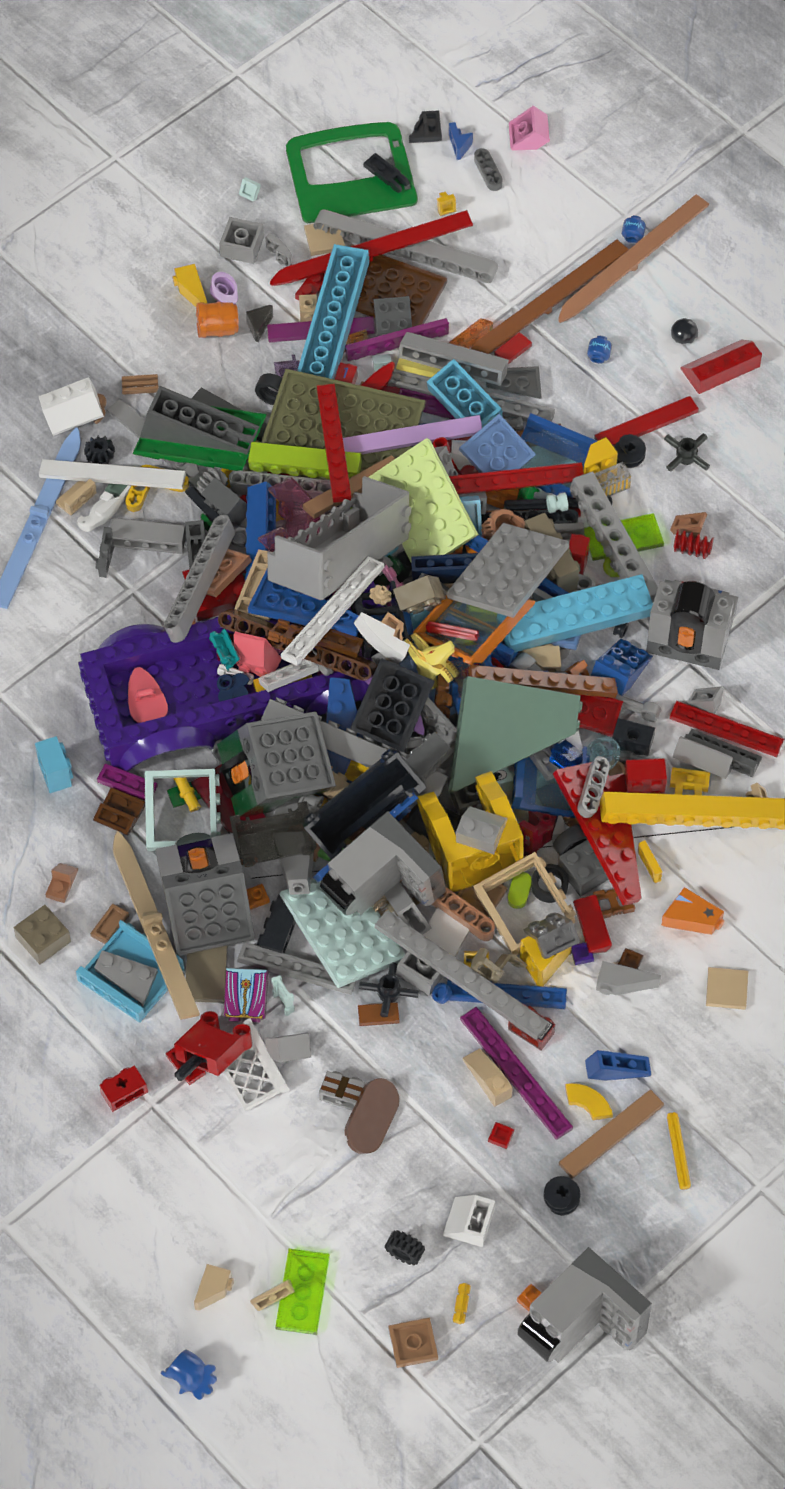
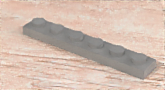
M246 942L243 943L237 962L349 995H352L356 984L355 981L337 988L322 964L275 952Z

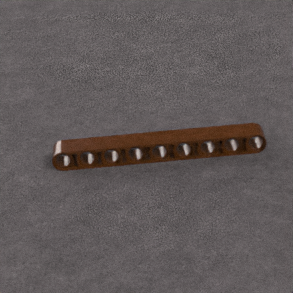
M236 609L226 610L218 616V623L224 629L266 638L267 640L269 630H272L276 625ZM227 615L231 617V622L228 621ZM244 621L248 623V629L244 626ZM261 628H264L266 635L262 634ZM277 628L275 630L276 632H279L281 634L286 633L285 630H282L280 628ZM268 640L272 647L282 651L288 646L287 643L284 644L280 641L277 643ZM319 645L314 647L317 650V655L311 650L304 658L362 681L372 678L377 667L375 662L361 656L354 658ZM330 653L334 656V662L329 657ZM347 660L351 662L352 668L347 666ZM364 666L369 669V675L364 672Z

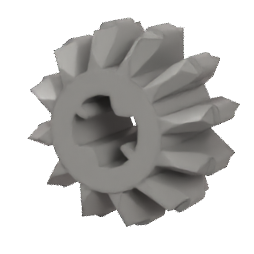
M216 467L213 469L209 468L207 472H204L199 477L197 489L202 493L214 478H217L227 486L228 478L220 469Z

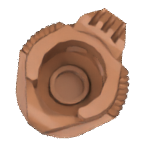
M498 509L491 512L489 518L482 524L481 531L483 536L490 540L503 523L524 529L525 521L521 517L514 515L510 510Z

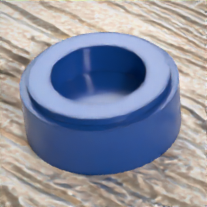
M445 983L437 984L432 991L433 1000L439 1004L449 1001L452 995L451 987Z

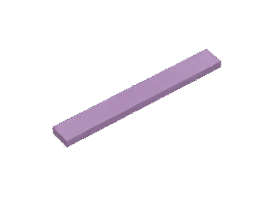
M480 415L346 437L343 438L345 452L367 454L415 446L426 438L430 439L431 443H433L439 437H444L447 440L475 435L481 430L482 424Z

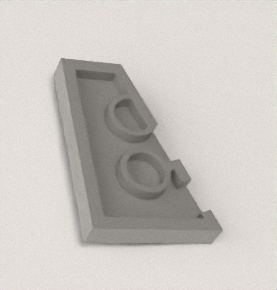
M103 950L94 967L96 972L122 989L125 994L134 998L142 1007L158 973L156 968Z

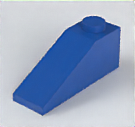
M597 1050L585 1060L588 1079L608 1081L650 1077L652 1075L649 1057Z

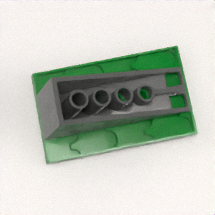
M159 386L148 409L142 432L133 454L157 460L165 459L211 468L218 467L242 471L250 454L251 442L256 441L267 414L208 406Z

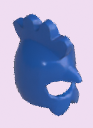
M189 1350L182 1351L170 1367L166 1368L165 1371L162 1370L160 1373L164 1377L174 1379L180 1384L179 1394L192 1392L198 1400H201L204 1394H211L213 1392L211 1384L217 1381V1377L213 1375V1372L216 1370L215 1365H205L203 1360Z

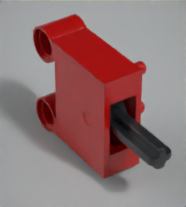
M204 1012L200 1016V1020L174 1043L176 1059L184 1062L174 1073V1076L178 1081H182L196 1068L219 1076L244 1051L252 1047L250 1026L247 1024L236 1025L233 1028V1034L220 1030L219 1018L216 1012Z

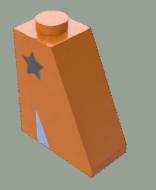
M684 887L664 913L661 925L712 935L716 929L719 930L724 924V911Z

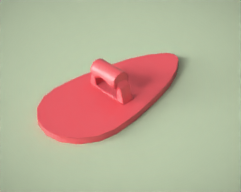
M140 667L135 668L130 676L128 686V704L132 719L136 723H142L166 716L168 705L159 685L146 670Z

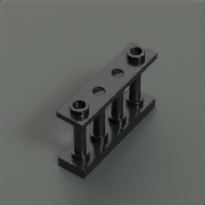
M395 580L390 582L388 590L392 593V606L366 609L362 603L365 600H373L369 597L370 592L362 593L350 606L352 612L358 616L361 612L368 616L385 615L387 612L394 614L397 619L404 623L403 641L409 639L412 643L411 634L408 635L403 612L399 608L393 591L396 588ZM358 632V637L364 639L361 647L363 658H371L372 650H375V648Z

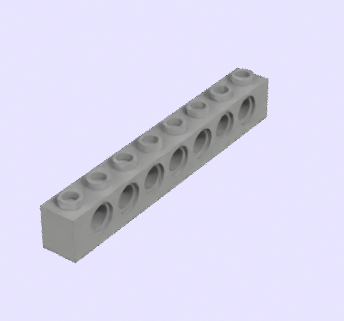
M593 471L573 478L570 492L577 499L579 509L587 517V523L593 528L597 541L601 542L605 555L610 558L614 571L619 574L620 580L642 574L651 600L654 602L658 586Z

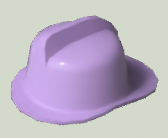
M225 272L215 273L212 276L210 285L211 296L216 301L233 302V304H236L238 302V293L234 278Z

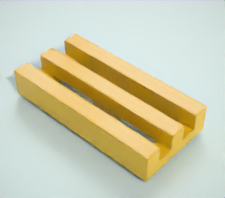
M646 840L639 842L638 854L653 882H660L663 872Z

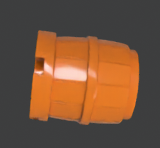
M220 301L196 304L197 333L199 338H206V336H230L238 333V309L236 304Z

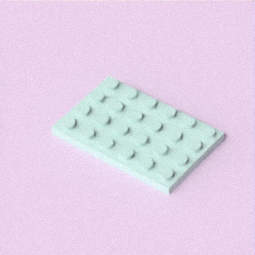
M332 877L326 882L322 880L319 883L312 879L310 894L290 895L288 889L281 891V898L337 988L387 969L392 962L398 964L404 957L405 953L399 944L374 928L375 923L381 916L378 911L375 912L372 906L362 915L357 911L351 915H346L348 901L344 897L342 899L339 898L334 892V879Z

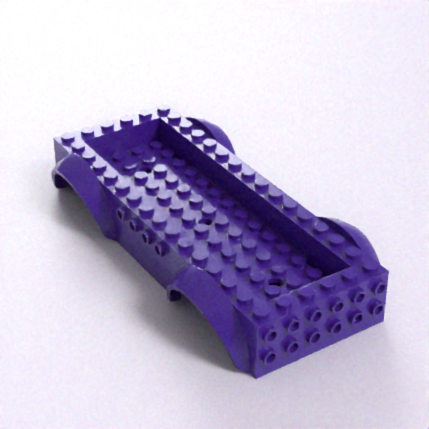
M373 580L362 593H369L370 589L375 588L378 584H375ZM332 594L327 596L324 600H329L332 597ZM365 600L362 603L366 609L386 607V605L375 604L373 600ZM227 615L228 621L231 622V617ZM218 617L192 624L185 639L177 643L170 640L165 627L154 624L131 625L110 635L102 642L98 649L80 653L81 661L78 662L80 677L85 685L86 697L89 698L90 710L94 715L96 729L99 731V739L104 748L105 759L110 762L111 766L127 772L141 762L167 752L193 747H204L212 750L216 741L224 740L246 723L261 721L270 699L275 701L277 697L286 701V706L293 708L295 705L305 709L304 714L317 712V715L323 716L327 713L330 678L350 679L355 703L363 700L369 685L365 681L338 671L329 674V676H318L316 672L311 674L312 678L286 684L269 692L267 690L256 692L253 683L251 685L247 684L245 688L248 690V695L220 702L218 699L220 690L217 687V681L221 675L217 674V669L221 662L217 660V648L214 647L209 639L211 632L216 631L220 633L224 629L219 625ZM271 618L268 622L276 624L278 619ZM244 621V626L248 629V623ZM226 629L227 633L234 635L235 632ZM376 649L372 650L371 657L378 653ZM281 659L276 670L292 663ZM236 664V666H233V668L238 669L239 666ZM140 667L146 670L159 685L168 705L166 716L142 723H136L132 719L128 704V686L130 676L135 668ZM251 673L254 675V679L260 678L255 673ZM226 682L224 687H227L230 682Z

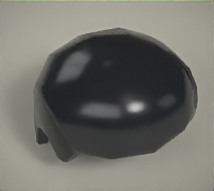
M679 319L671 327V336L676 343H693L694 339L698 338L697 325L691 319Z

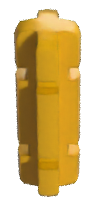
M462 1283L458 1286L459 1295L457 1294L454 1309L456 1313L453 1315L454 1323H465L466 1314L464 1313H467L468 1294H470L471 1289L469 1284Z

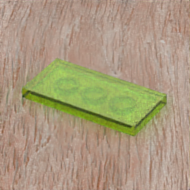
M654 513L620 520L638 552L664 546ZM590 526L584 527V536L590 537L589 552L592 561L605 559L607 556L604 553L601 542L597 541L593 528Z
M288 1249L283 1282L289 1279L295 1291L282 1298L279 1302L276 1330L317 1335L330 1254Z

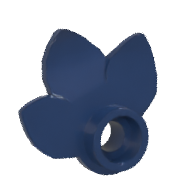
M237 673L233 676L230 674L221 675L217 681V687L220 690L218 695L219 701L248 695L249 693L245 685L248 684L250 678L243 673ZM226 682H230L227 687H224Z

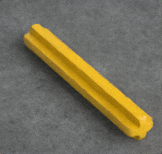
M677 1112L668 1113L667 1121L679 1188L685 1190L690 1188L691 1183Z

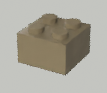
M427 575L393 589L400 610L413 614L423 612L427 606H438L442 604V600L446 599L439 577Z
M43 905L13 927L16 939L39 965L71 943L69 930L46 905Z

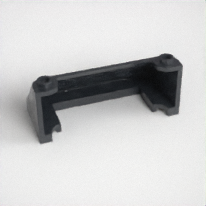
M389 749L381 755L379 761L315 813H309L304 818L303 826L332 860L343 850L342 848L345 849L347 847L345 840L403 792L412 797V792L417 791L420 794L427 787L417 771L397 750L391 751Z

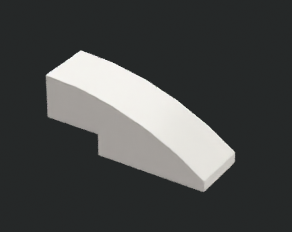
M361 612L354 622L359 632L378 652L399 665L405 658L410 644L394 637L395 629Z

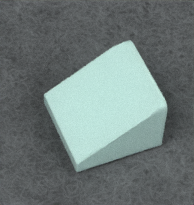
M390 354L372 356L374 372L383 365L392 362Z

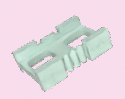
M278 975L271 979L273 986L272 995L274 998L279 996L285 1006L284 1014L287 1017L295 1011L293 1005L294 995L288 992L282 983L281 975Z

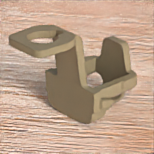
M480 948L471 960V969L493 984H496L505 972L502 969L507 962H510L515 967L526 968L527 966L523 960L514 954H502L494 964L485 958L488 952L486 948Z

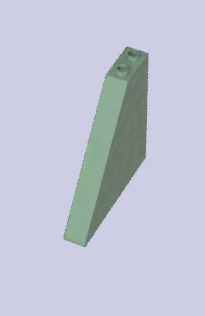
M467 676L463 680L448 793L453 794L475 783L476 776L489 771L494 774L578 732L580 721L577 720L578 713L582 709L580 695Z

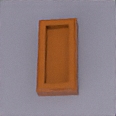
M398 1002L390 1003L388 1017L380 1016L382 1004L358 1005L359 1026L399 1024Z

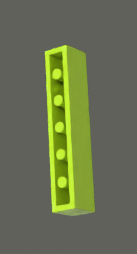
M251 442L248 459L250 470L329 479L325 449ZM345 452L348 477L351 478L360 473L361 453Z

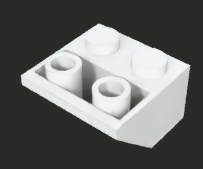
M478 1195L455 1197L443 1236L483 1247L495 1211V1200Z

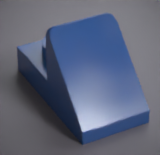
M452 122L449 123L448 135L456 159L460 160L473 143V133L462 134L461 129H457L456 123Z

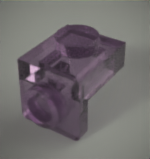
M295 354L291 355L292 360L274 362L276 375L283 378L285 369L298 370L300 361L296 360Z

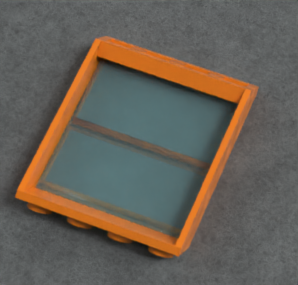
M446 595V599L441 601L442 604L436 606L413 633H417L427 644L431 643L434 646L452 641L455 646V652L451 655L452 657H461L463 662L474 665V662L482 663L533 607L535 600L529 598L514 618L448 599ZM428 621L474 629L479 631L480 636L477 641L430 633L426 631V625Z

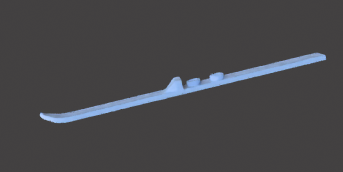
M75 428L65 439L55 460L75 462L81 446L78 428ZM46 478L35 505L31 506L29 518L0 579L1 608L8 609L66 480Z

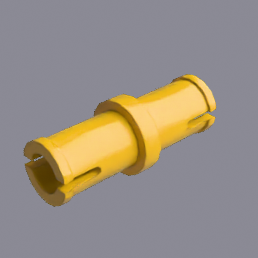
M186 777L173 778L181 792L179 795L181 798H184L189 811L195 812L200 809L201 805L194 794L195 790L190 786Z

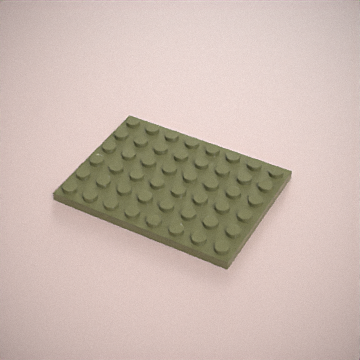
M285 369L261 443L325 449L316 385L335 384L343 438L417 426L420 423L426 403L425 400ZM412 446L361 454L360 472L391 455L396 459L411 449ZM298 475L299 477L310 478L305 475ZM316 477V478H313V479L329 480V479H326V478H324V477Z

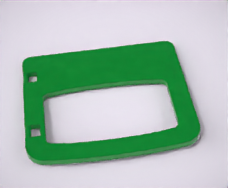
M378 122L332 128L293 137L286 144L287 159L301 217L305 223H314L321 210H328L351 217L411 207L418 202L399 127L394 123ZM384 136L388 139L395 168L408 178L411 189L405 190V187L399 183L402 191L397 193L390 185L388 186L376 176L339 183L311 185L307 181L301 151L332 142ZM393 141H398L399 146L394 147Z

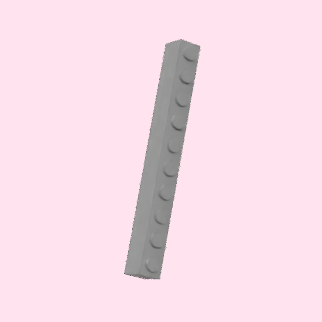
M276 697L275 701L269 700L261 721L304 714L305 709L295 705L293 708L286 706V701ZM317 715L326 749L370 768L381 759V755L389 749L392 751L393 749L383 743L380 747L374 744V739L364 736L363 739L357 737L358 732L351 729L341 730L339 729V724L330 720L327 724L321 721V716ZM400 751L399 753L405 760L410 757L404 752ZM437 768L424 781L427 788L423 791L427 793L434 791L436 796L440 798L449 776L445 775L446 771Z

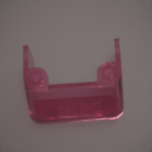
M292 477L268 488V491L279 501L278 513L280 517L287 521L285 529L281 526L258 537V540L270 552L275 551V536L278 535L286 539L288 537L294 538L298 535L300 529L306 530L312 521L318 522L321 517L320 515L314 519L303 509V504L313 498Z

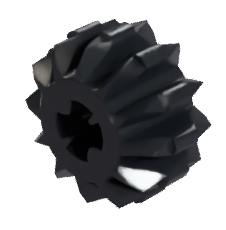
M97 435L95 439L91 437L90 441L86 442L84 448L86 459L94 464H103L104 462L109 464V460L113 459L115 453L113 442L111 439L107 440L106 436L100 438Z

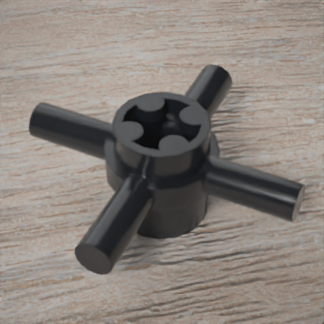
M394 962L390 964L388 974L381 977L379 984L362 981L359 983V989L377 992L380 1000L383 1001L381 1017H388L390 1003L395 1002L399 996L418 998L419 990L401 988L396 977L398 964Z

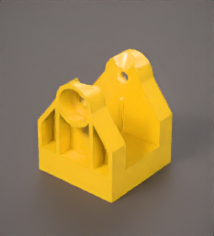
M491 771L475 778L477 782L476 790L483 811L507 818L505 828L494 854L456 842V835L449 817L438 801L434 791L417 796V804L437 863L442 867L446 886L452 892L474 886L523 859V834L506 794Z

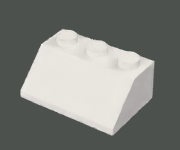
M89 377L39 396L43 413L53 436L104 417L96 388Z

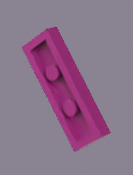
M108 764L103 766L97 777V783L145 800V778ZM154 782L155 793L156 789L158 788V784L156 782Z

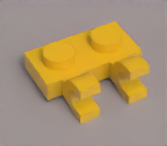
M672 767L670 787L675 788L674 794L682 795L683 789L694 790V795H702V792H708L710 772Z

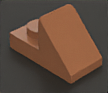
M707 513L677 515L670 531L673 534H676L677 530H679V534L684 530L689 534L693 532V538H696L702 530Z
M62 863L55 866L51 870L52 880L46 891V898L65 903L78 868Z

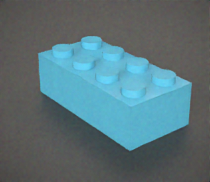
M455 359L450 361L427 381L428 390L456 419L480 415L483 428L498 414L503 417L501 407Z

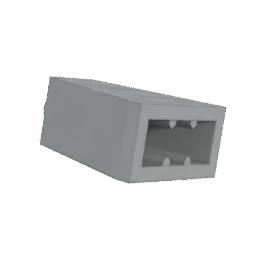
M400 882L385 894V897L404 923L422 935L432 929Z

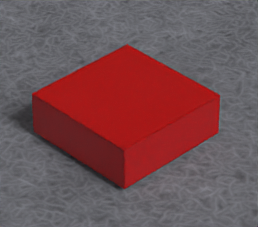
M495 1122L488 1142L507 1149L515 1129Z

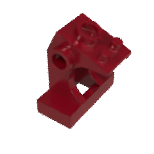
M528 811V822L523 820L518 823L523 834L524 858L534 852L537 854V850L552 840L556 826V816Z

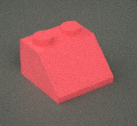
M240 632L234 633V647L240 657V660L236 663L239 666V670L244 671V673H255L260 677L276 671L281 661V656L266 638Z

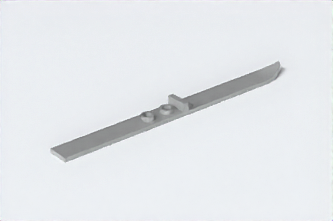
M121 399L107 408V411L137 438H140L145 422L140 415ZM163 459L174 470L185 471L189 483L197 489L199 477L204 474L202 469L196 464L179 463ZM247 517L238 525L239 527L246 529Z

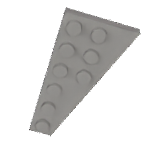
M380 652L371 657L376 665H378L380 658L394 663ZM428 697L420 714L424 735H418L425 738L428 734L435 732L449 746L455 745L457 729Z

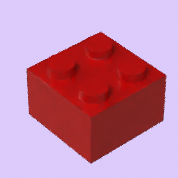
M665 758L626 760L624 776L627 793L665 794L667 783Z

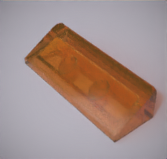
M480 318L448 343L469 349L476 341L493 330V322Z

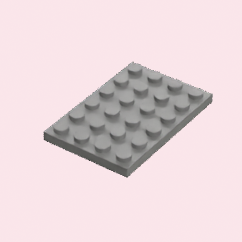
M503 523L447 591V598L514 618L567 551L569 541Z

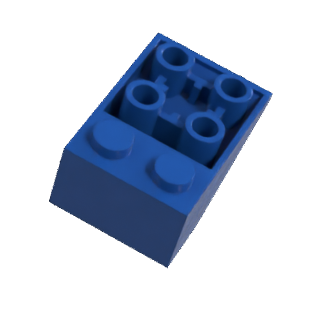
M620 639L596 660L591 676L615 678L618 694L623 696L633 686L653 656L645 650L632 645L629 641Z

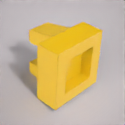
M446 191L439 193L440 198H437L439 215L442 216L456 212V198L454 194L448 195Z

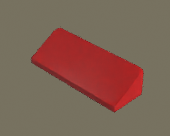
M590 895L574 900L573 904L589 953H606L611 948L612 942L597 896Z

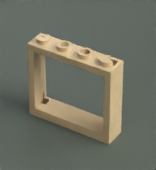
M535 852L473 886L475 894L490 919L494 922L510 953L516 956L520 954V943L516 944L486 893L534 866L564 916L572 920L573 924L575 923L574 916L576 913L572 905L566 904V896L561 888L557 889L555 877L551 872L548 873L545 867L547 865L542 857L538 858Z

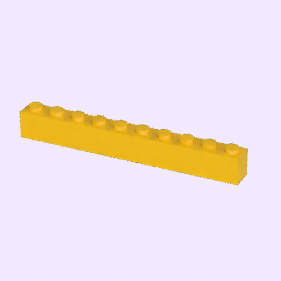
M604 792L599 803L601 821L610 824L628 823L632 825L645 823L647 825L665 824L667 826L703 825L704 827L722 826L724 828L732 826L785 829V798Z

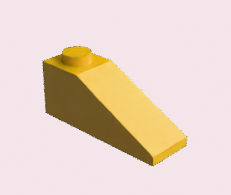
M195 264L174 268L173 284L178 286L180 294L195 307L200 302L206 304L207 300Z

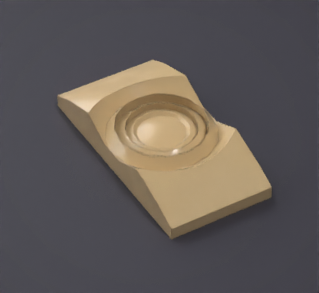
M258 549L234 609L270 621L271 618L248 613V606L268 568V551Z

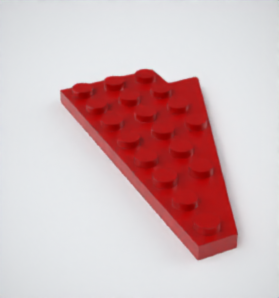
M592 762L555 770L553 776L622 905L625 906L639 902L642 896L632 825L628 823L610 824L602 822L600 804L598 810L590 818H585L578 812V804ZM608 774L603 793H627L624 774L613 776ZM592 777L596 783H600L596 777ZM588 791L590 796L596 797L592 791Z

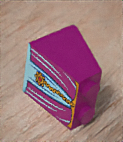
M226 968L224 1017H229L228 1021L240 1022L241 1018H250L252 1022L260 1023L261 1019H265L269 971Z

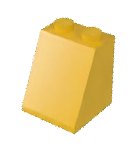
M527 936L521 939L520 959L527 964L526 969L535 984L543 987L571 954V947L544 959L536 940Z

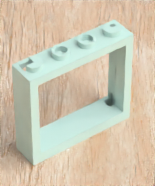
M215 769L145 771L147 851H155L157 848L177 845L178 850H191L195 848L214 849L212 839L155 842L154 779L209 777L211 837L221 835V832H217V824H221L220 812H217V805H220V793H216V786H220L219 774H216Z

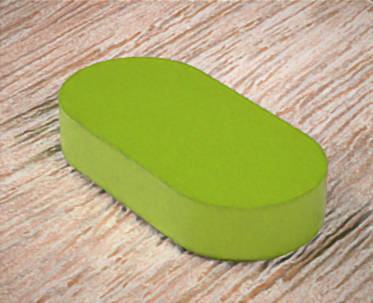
M526 872L513 877L511 881L508 904L514 909H521L527 904L532 878Z

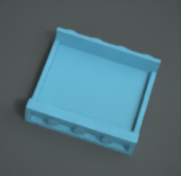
M120 920V928L85 968L82 966L78 968L76 976L80 983L140 1023L168 989L146 934H141L132 924ZM102 950L158 969L143 1007L134 998L125 994L122 989L95 971L94 967ZM176 955L180 967L184 971L183 960Z

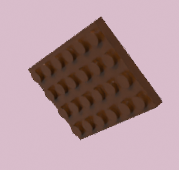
M384 255L372 257L373 261L369 262L356 312L375 318L374 299L409 296L412 327L424 324L445 288L447 278Z

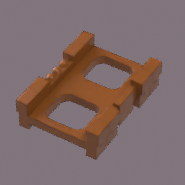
M279 618L272 630H269L268 640L277 643L280 641L289 645L295 639L293 636L299 634L304 627L298 628V626L290 625V622ZM277 628H280L282 630H285L286 633L281 634L279 632H276L275 630Z
M614 889L607 890V892L604 890L593 892V895L597 896L598 901L609 900L611 908L601 910L603 918H609L611 915H618V913L622 914V912L623 914L635 912V905L633 904L625 906L618 904V896Z

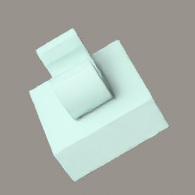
M244 178L242 179L239 195L255 201L257 200L261 184Z

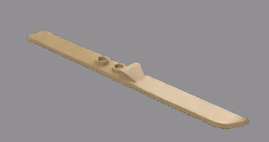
M117 831L113 841V855L180 1020L197 1017L200 1015L162 923V913L157 911L131 846L122 834Z

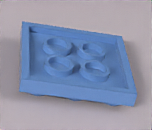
M500 414L459 448V451L479 473L521 469L536 455Z

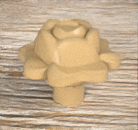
M376 585L375 588L370 589L371 594L369 597L373 599L375 604L385 605L391 601L392 593L385 586Z

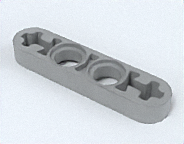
M602 756L596 757L590 764L578 804V812L585 818L592 817L598 810L610 769L609 761ZM592 777H596L600 783H596ZM588 791H592L596 797L590 796Z

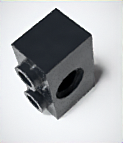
M618 718L612 736L611 747L621 751L634 752L636 755L648 756L655 735V727Z

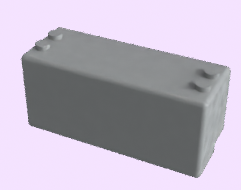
M364 476L362 478V494L353 493L351 501L344 499L340 507L334 506L331 513L328 515L322 514L318 522L312 521L309 524V528L306 530L300 529L298 535L294 538L288 537L286 539L278 535L275 536V551L267 552L268 580L318 600L325 599L339 589L368 556L379 560L408 540L411 523H409V515L411 514L409 492ZM353 504V507L360 509L359 525L346 532L343 530V514L349 511Z

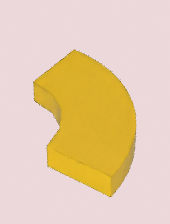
M565 1084L569 1105H577L584 1108L590 1114L592 1120L613 1118L610 1105L599 1092L582 1084Z

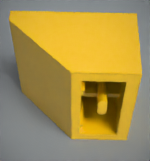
M607 437L590 445L584 464V474L593 471L598 482L609 479L616 474L618 453Z

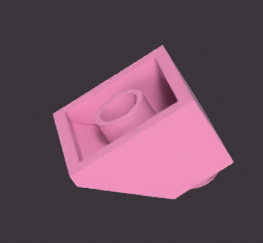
M532 106L509 122L511 150H537L550 141L548 116L546 113Z

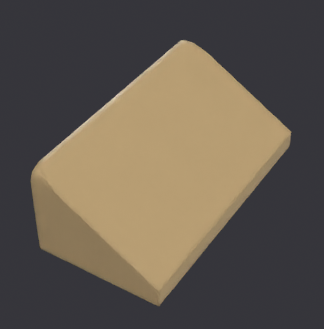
M288 1279L251 1299L250 1302L257 1311H260L292 1294L295 1290Z

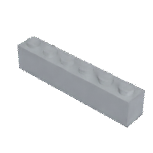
M406 332L400 342L398 357L437 369H442L455 359L473 379L499 386L507 375L509 362L508 359Z

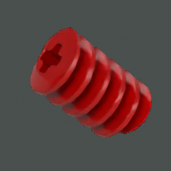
M677 530L673 545L674 552L681 548V554L688 550V555L691 556L695 551L696 557H699L702 553L703 559H706L711 554L714 537L708 542L707 536L701 540L700 534L693 538V532H691L687 537L685 530L681 535H679V530Z

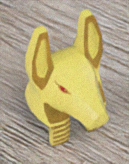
M413 633L411 637L417 645V649L409 639L404 640V642L410 644L408 653L416 663L418 674L435 681L432 689L437 687L436 676L440 673L448 683L453 680V677L455 678L459 675L457 668L448 660L455 652V646L452 641L430 647L417 633Z

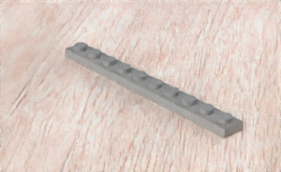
M394 368L392 379L387 386L401 387L434 396L427 387V381L431 377ZM486 392L501 407L503 416L511 418L521 416L522 420L527 422L530 413L551 422L553 420L555 409Z
M386 911L375 923V929L537 1040L547 1028L549 1022L389 911Z

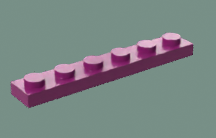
M447 318L345 345L347 361L358 360L366 356H373L377 353L399 348L406 332L428 338L443 337L449 334V322Z

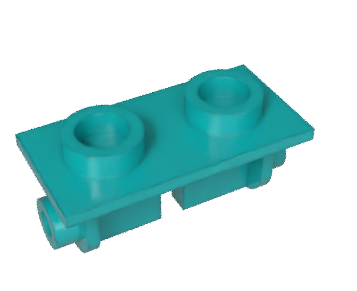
M223 629L220 633L213 631L210 633L209 639L214 647L217 648L221 664H224L229 671L240 660V657L226 629Z

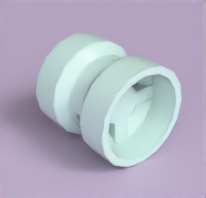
M565 492L559 493L557 496L552 494L546 496L549 513H555L557 510L568 511V500Z

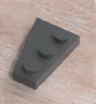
M539 366L508 368L507 375L500 386L486 382V387L541 399Z

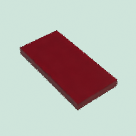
M220 764L214 768L216 774H219L220 786H216V793H220V805H217V812H220L221 824L229 834L233 833L234 840L236 841L266 823L267 818L263 813L236 818L231 798L244 789L239 783L235 784L233 782L230 771L224 764ZM199 777L192 781L191 785L210 809L209 777Z

